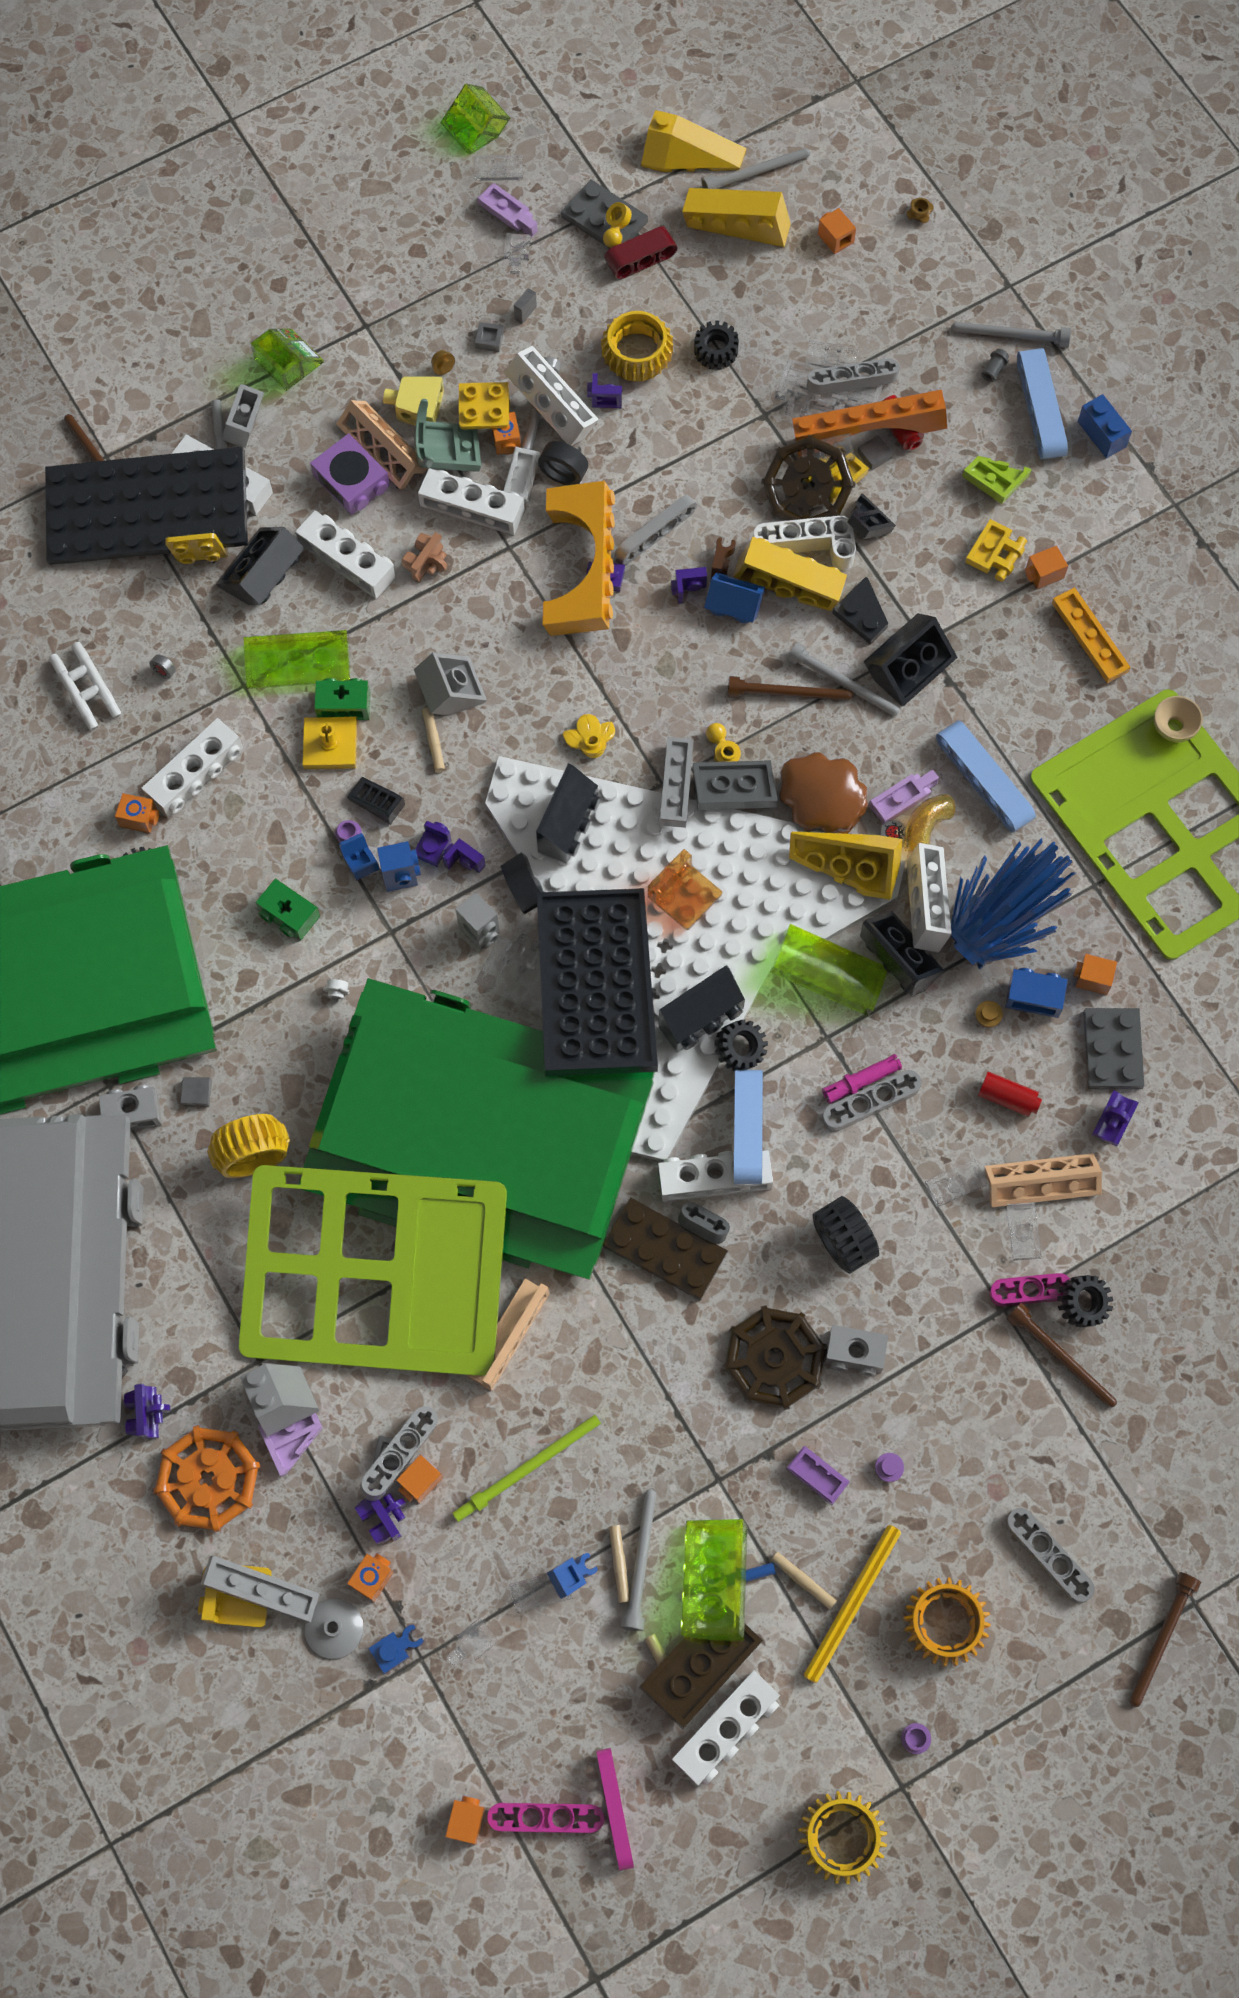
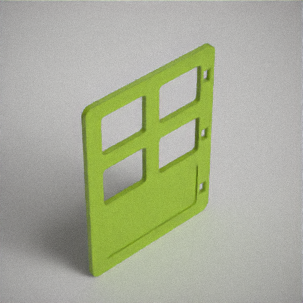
M1165 689L1036 767L1031 773L1030 780L1162 956L1168 960H1176L1239 920V894L1211 860L1212 855L1239 839V814L1205 836L1197 839L1193 837L1172 810L1168 801L1207 777L1215 776L1239 806V772L1203 726H1201L1199 732L1192 739L1185 742H1172L1163 738L1158 733L1154 725L1156 708L1164 699L1178 696L1175 691ZM1176 719L1168 721V726L1173 731H1180L1183 728L1182 723ZM1056 791L1064 800L1061 806H1058L1051 797V794ZM1151 815L1177 847L1178 852L1141 876L1132 879L1106 847L1104 841L1144 816ZM1103 855H1105L1113 865L1109 868V870H1107L1105 866L1102 864V862L1099 860V858ZM1194 870L1220 903L1221 908L1182 933L1175 935L1157 914L1146 897L1186 871ZM1154 919L1163 931L1156 935L1147 922Z
M270 1165L257 1167L252 1177L239 1350L241 1354L249 1358L485 1376L495 1361L507 1201L506 1187L500 1182ZM285 1174L302 1175L301 1185L285 1184ZM371 1180L388 1181L387 1191L371 1190ZM457 1186L475 1187L473 1197L458 1196ZM274 1188L320 1190L324 1193L320 1251L317 1255L271 1252L268 1249L272 1191ZM349 1193L390 1195L398 1198L395 1253L391 1261L346 1258L343 1256L346 1197ZM268 1272L313 1275L317 1278L314 1329L311 1340L274 1338L262 1335L265 1277ZM342 1278L389 1281L392 1284L388 1342L385 1346L339 1343L336 1341L339 1283Z

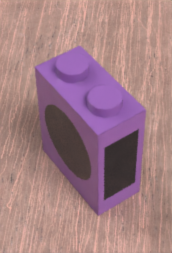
M349 433L310 462L313 476L351 515L358 510L364 509L369 501L377 495H382L390 486L388 472Z

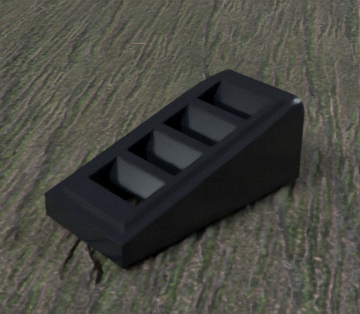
M364 777L360 778L347 796V799L390 825L405 806V800L402 796ZM363 786L367 787L368 789L362 797L357 796ZM371 792H375V795L372 797V799L370 801H367L366 799L369 797ZM382 796L383 799L379 805H375L379 797ZM390 801L389 807L386 810L383 809L386 803Z

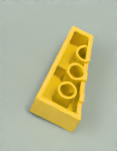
M689 188L682 210L688 228L785 247L791 225L782 192Z
M756 537L751 538L740 555L733 574V578L764 586L765 589L775 591L777 597L784 599L793 596L798 597L799 603L832 611L839 602L847 577L846 574L840 572L835 567L824 566L817 563L813 558L802 557L793 553L788 548H780L770 544L766 539Z

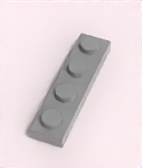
M667 737L659 825L686 828L694 739Z
M216 1556L209 1557L200 1583L204 1587L306 1623L311 1622L320 1595L317 1592Z

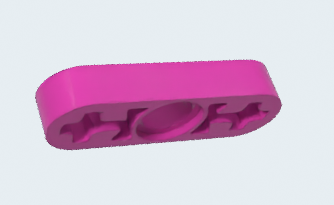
M1062 1273L999 1279L991 1286L989 1296L995 1305L1001 1307L1019 1305L1021 1302L1023 1304L1057 1301V1296H1062L1063 1293L1058 1294L1057 1289H1048L1046 1292L1047 1296H1044V1284L1042 1281L1046 1282L1045 1287H1050L1056 1283V1280L1059 1281L1060 1285H1064V1282L1070 1280V1278ZM1034 1283L1038 1287V1295L1035 1297L1026 1296L1023 1292V1285ZM1014 1284H1018L1017 1294L1019 1299L1015 1298L1016 1293H1009L1006 1299H1002V1296L999 1294L996 1295L1000 1286H1003L1005 1291H1011L1015 1288Z

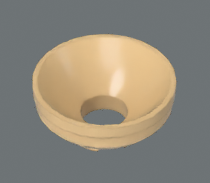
M1172 696L1164 699L1159 703L1154 714L1156 730L1163 738L1172 742H1185L1192 739L1199 732L1203 722V715L1199 706L1191 699L1183 696ZM1176 719L1182 723L1183 728L1180 731H1173L1169 728L1168 721Z

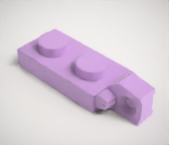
M495 183L490 185L477 198V203L510 228L516 231L522 230L523 233L530 237H533L538 232V223L532 219L533 215L529 212V208Z
M931 770L922 777L918 774H911L870 800L869 807L881 823L884 824L926 799L932 792L930 789L938 784L939 777L934 770Z

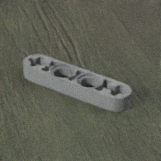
M879 359L815 369L809 372L806 387L811 393L825 394L893 383L898 378L900 365L893 359ZM865 372L870 374L871 376L865 377L861 376L859 373ZM843 376L846 377L847 380H839L836 377Z
M687 494L682 496L621 543L615 551V556L624 565L629 564L690 517L696 510L697 503Z
M905 1070L835 1102L825 1109L823 1124L830 1131H840L909 1099L918 1093L921 1087V1078L915 1071ZM904 1078H907L908 1081L914 1080L913 1089L905 1086L899 1090L900 1095H897L896 1088L903 1085ZM882 1088L888 1089L892 1094V1098L886 1102L881 1101L877 1098L876 1092ZM855 1100H863L867 1104V1110L863 1113H857L853 1110L852 1103ZM843 1106H847L848 1113L840 1117V1123H836L835 1120L829 1121L831 1112L839 1115L844 1113L845 1108Z
M425 1406L418 1408L364 1475L360 1484V1492L365 1499L376 1501L382 1498L434 1432L438 1423V1416L432 1408ZM429 1417V1424H424L418 1433L415 1429L418 1427L420 1418ZM404 1436L412 1437L416 1443L415 1447L411 1449L402 1447L400 1439ZM389 1457L394 1458L398 1461L399 1467L396 1470L389 1471L383 1466V1460ZM380 1474L383 1478L380 1480L378 1489L375 1488L373 1491H370L368 1489L369 1483H374Z
M1016 1508L1011 1511L1006 1519L1008 1530L1061 1590L1076 1603H1084L1091 1599L1095 1591L1092 1580L1032 1513L1024 1508ZM1014 1515L1017 1517L1023 1515L1027 1519L1024 1524L1029 1530L1033 1526L1037 1529V1531L1030 1534L1027 1540L1023 1537L1027 1531L1022 1526L1016 1528L1013 1525L1016 1521L1013 1517ZM1042 1536L1047 1540L1048 1548L1045 1552L1034 1550L1032 1546L1034 1537ZM1060 1558L1066 1561L1068 1564L1066 1574L1059 1575L1054 1572L1052 1563L1055 1559ZM1074 1571L1077 1573V1576L1073 1578L1075 1582L1079 1585L1085 1583L1087 1586L1084 1590L1087 1594L1086 1597L1083 1594L1077 1596L1074 1593L1076 1586L1072 1581H1069L1067 1585L1063 1582Z

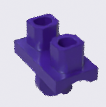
M1113 1090L1092 1135L1117 1147L1139 1102L1126 1098Z
M142 1383L134 1385V1390L124 1394V1405L126 1408L135 1409L136 1418L128 1419L125 1422V1432L131 1436L148 1439L159 1438L158 1424L163 1423V1414L171 1411L170 1405L162 1404V1395L157 1394L156 1387L145 1386Z
M390 1493L383 1498L388 1505L386 1508L383 1507L380 1500L369 1501L367 1499H363L355 1507L363 1522L375 1514H378L381 1519V1523L369 1530L377 1545L391 1538L396 1541L402 1537L390 1516L394 1515L398 1522L406 1518L401 1511L407 1504L404 1498L395 1501Z

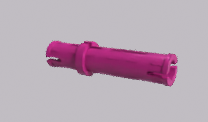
M892 1054L852 1075L846 1074L842 1080L822 1088L824 1098L827 1099V1103L831 1104L844 1096L853 1095L859 1089L896 1071L902 1070L900 1060H895L897 1055Z

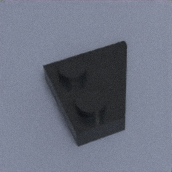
M863 493L856 500L847 521L853 528L854 533L863 539L889 534L896 526Z
M867 577L833 608L832 614L870 645L888 628V621Z

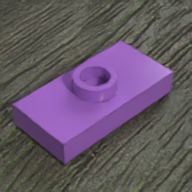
M803 1446L786 1468L787 1471L831 1506L850 1483L849 1480L806 1446Z

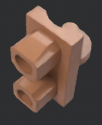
M435 532L431 537L420 533L414 544L415 548L422 552L419 556L407 552L403 557L402 565L412 573L414 581L420 583L427 572L433 575L436 570L444 572L447 569V563L444 561L447 554L442 551L443 545L440 542L442 535Z

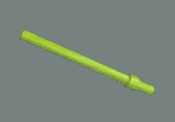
M593 1415L483 1492L478 1491L470 1496L471 1500L452 1512L457 1522H460L474 1511H481L489 1505L487 1502L595 1429L601 1422L596 1415Z

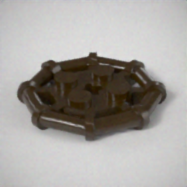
M808 435L807 438L781 448L777 447L775 449L777 452L765 477L761 479V484L764 485L772 509V516L774 518L779 517L785 521L841 516L840 514L852 489L856 487V482L853 481L845 457L846 451L843 448L839 449L815 438L814 435ZM807 449L806 457H800L793 461L789 456ZM815 449L831 457L827 462L814 457ZM784 460L789 466L782 479L775 478ZM835 464L838 466L842 480L835 481L831 467ZM809 476L813 477L812 481L815 483V486L804 490L803 480L808 479ZM775 486L783 487L786 500L782 503L779 501ZM835 487L841 488L834 505H832L829 500ZM791 504L803 509L802 517L787 510ZM819 506H825L828 510L813 517L810 515V511Z
M767 1305L761 1306L759 1311L735 1327L731 1326L729 1329L730 1337L725 1364L722 1365L723 1371L728 1373L744 1396V1401L748 1404L754 1402L789 1410L792 1404L814 1389L821 1387L820 1379L824 1356L828 1348L827 1344H823L806 1320L804 1313L800 1312L798 1314L767 1308ZM771 1320L791 1323L789 1330L776 1329V1327H772ZM763 1322L765 1329L755 1336L751 1337L746 1333ZM800 1329L810 1343L809 1346L803 1347L795 1336V1332ZM740 1341L747 1343L746 1359L737 1360ZM771 1350L775 1353L779 1351L782 1353L780 1357L781 1363L776 1364L775 1362L770 1363L768 1361ZM804 1355H813L810 1373L802 1370ZM744 1367L749 1369L756 1379L752 1386L749 1385L739 1369ZM799 1377L804 1381L803 1384L790 1393L787 1392L785 1385L795 1378ZM761 1384L768 1387H779V1395L758 1392Z

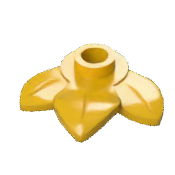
M584 714L578 719L577 728L564 731L563 737L569 747L581 749L589 758H598L603 755L607 746L606 743L614 737L615 727L613 722L600 724L594 715Z

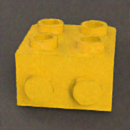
M509 382L459 383V427L461 429L507 428L509 426Z
M214 533L168 537L165 539L166 546L176 560L184 564H191L196 560L218 561L220 558L228 557V548H224Z
M244 1566L272 1576V1571L269 1568ZM206 1587L205 1596H201L199 1599L198 1614L202 1615L201 1620L206 1623L261 1628L266 1623L267 1608Z

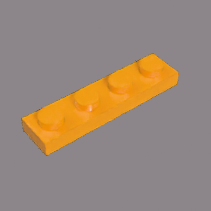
M1075 587L1053 598V606L1107 684L1130 671V665Z

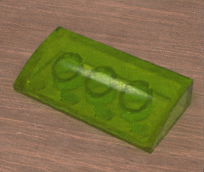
M347 630L243 637L247 689L316 684V681H323L326 678H333L338 681L350 680V650Z
M789 924L770 973L869 1016L877 1003L887 970L880 963Z
M743 1519L686 1521L681 1621L682 1636L709 1640L744 1641L748 1527Z

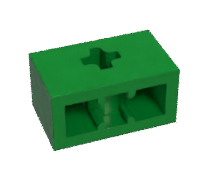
M326 678L323 681H316V716L356 717L357 720H369L370 688L368 680L352 678L350 680L338 681L333 678Z
M276 878L255 902L259 910L258 915L269 924L273 921L280 926L279 930L287 937L292 938L294 936L300 941L321 917L317 906Z

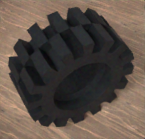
M715 320V325H712L711 321L707 322V327L704 325L700 326V331H696L694 339V354L697 361L700 362L702 360V366L704 367L709 364V369L712 370L714 365L717 366L718 370L722 369V364L726 368L729 367L730 362L734 363L735 357L738 355L739 338L737 331L734 332L732 325L728 328L727 322L719 325L720 321ZM719 340L724 342L726 347L721 350H713L707 346V343Z
M735 1021L721 1028L722 1031L717 1033L716 1037L719 1039L715 1040L714 1046H719V1049L715 1050V1054H721L722 1057L718 1060L720 1063L726 1062L724 1067L727 1069L733 1067L732 1071L747 1070L757 1066L758 1063L764 1060L762 1056L767 1054L768 1050H765L764 1047L768 1046V1041L762 1040L766 1034L765 1032L759 1033L758 1031L761 1027L759 1025L753 1026V1021ZM737 1035L745 1037L749 1043V1051L745 1056L737 1054L733 1048V1040Z
M1084 1275L1072 1277L1071 1280L1064 1282L1065 1286L1059 1289V1292L1063 1293V1295L1057 1296V1301H1062V1305L1058 1306V1310L1065 1311L1061 1316L1063 1319H1069L1067 1323L1076 1325V1327H1090L1104 1323L1103 1320L1108 1319L1110 1315L1106 1312L1113 1309V1306L1108 1305V1302L1113 1301V1296H1107L1111 1289L1110 1287L1103 1288L1106 1284L1104 1280H1098L1099 1277ZM1083 1290L1089 1292L1092 1298V1307L1088 1312L1082 1311L1078 1303L1079 1294Z

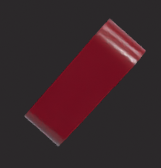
M660 226L610 248L605 253L604 259L617 279H624L671 258L677 252L678 247L666 227Z

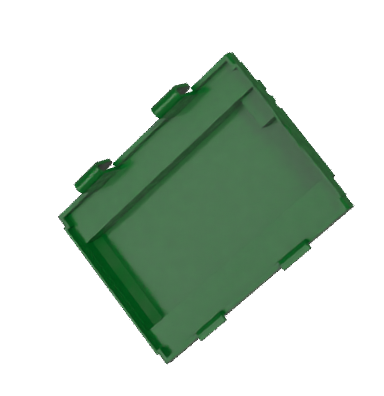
M168 845L110 859V856L106 854L94 855L71 862L70 869L74 872L71 874L68 870L0 886V1115L26 1109V1099L113 1077H118L119 1084H124L160 1075L158 1066L217 1051L214 1039L215 1032L176 866Z
M367 978L355 1013L352 1015L349 1030L344 1039L343 1048L339 1054L309 1144L310 1148L303 1168L500 1182L507 1190L502 1261L528 1269L531 1262L590 1280L594 1266L597 1265L645 1113L654 1084L655 1072L545 1077L543 1031L472 1010L469 1001L441 991L430 990L429 994L434 998V1001L430 1002L426 1000L427 997L423 994ZM371 1180V1190L387 1191L388 1181ZM457 1186L458 1196L473 1197L475 1187ZM301 1189L324 1197V1193L320 1190ZM349 1193L347 1195L346 1204L360 1208L359 1216L397 1227L398 1198L396 1196Z

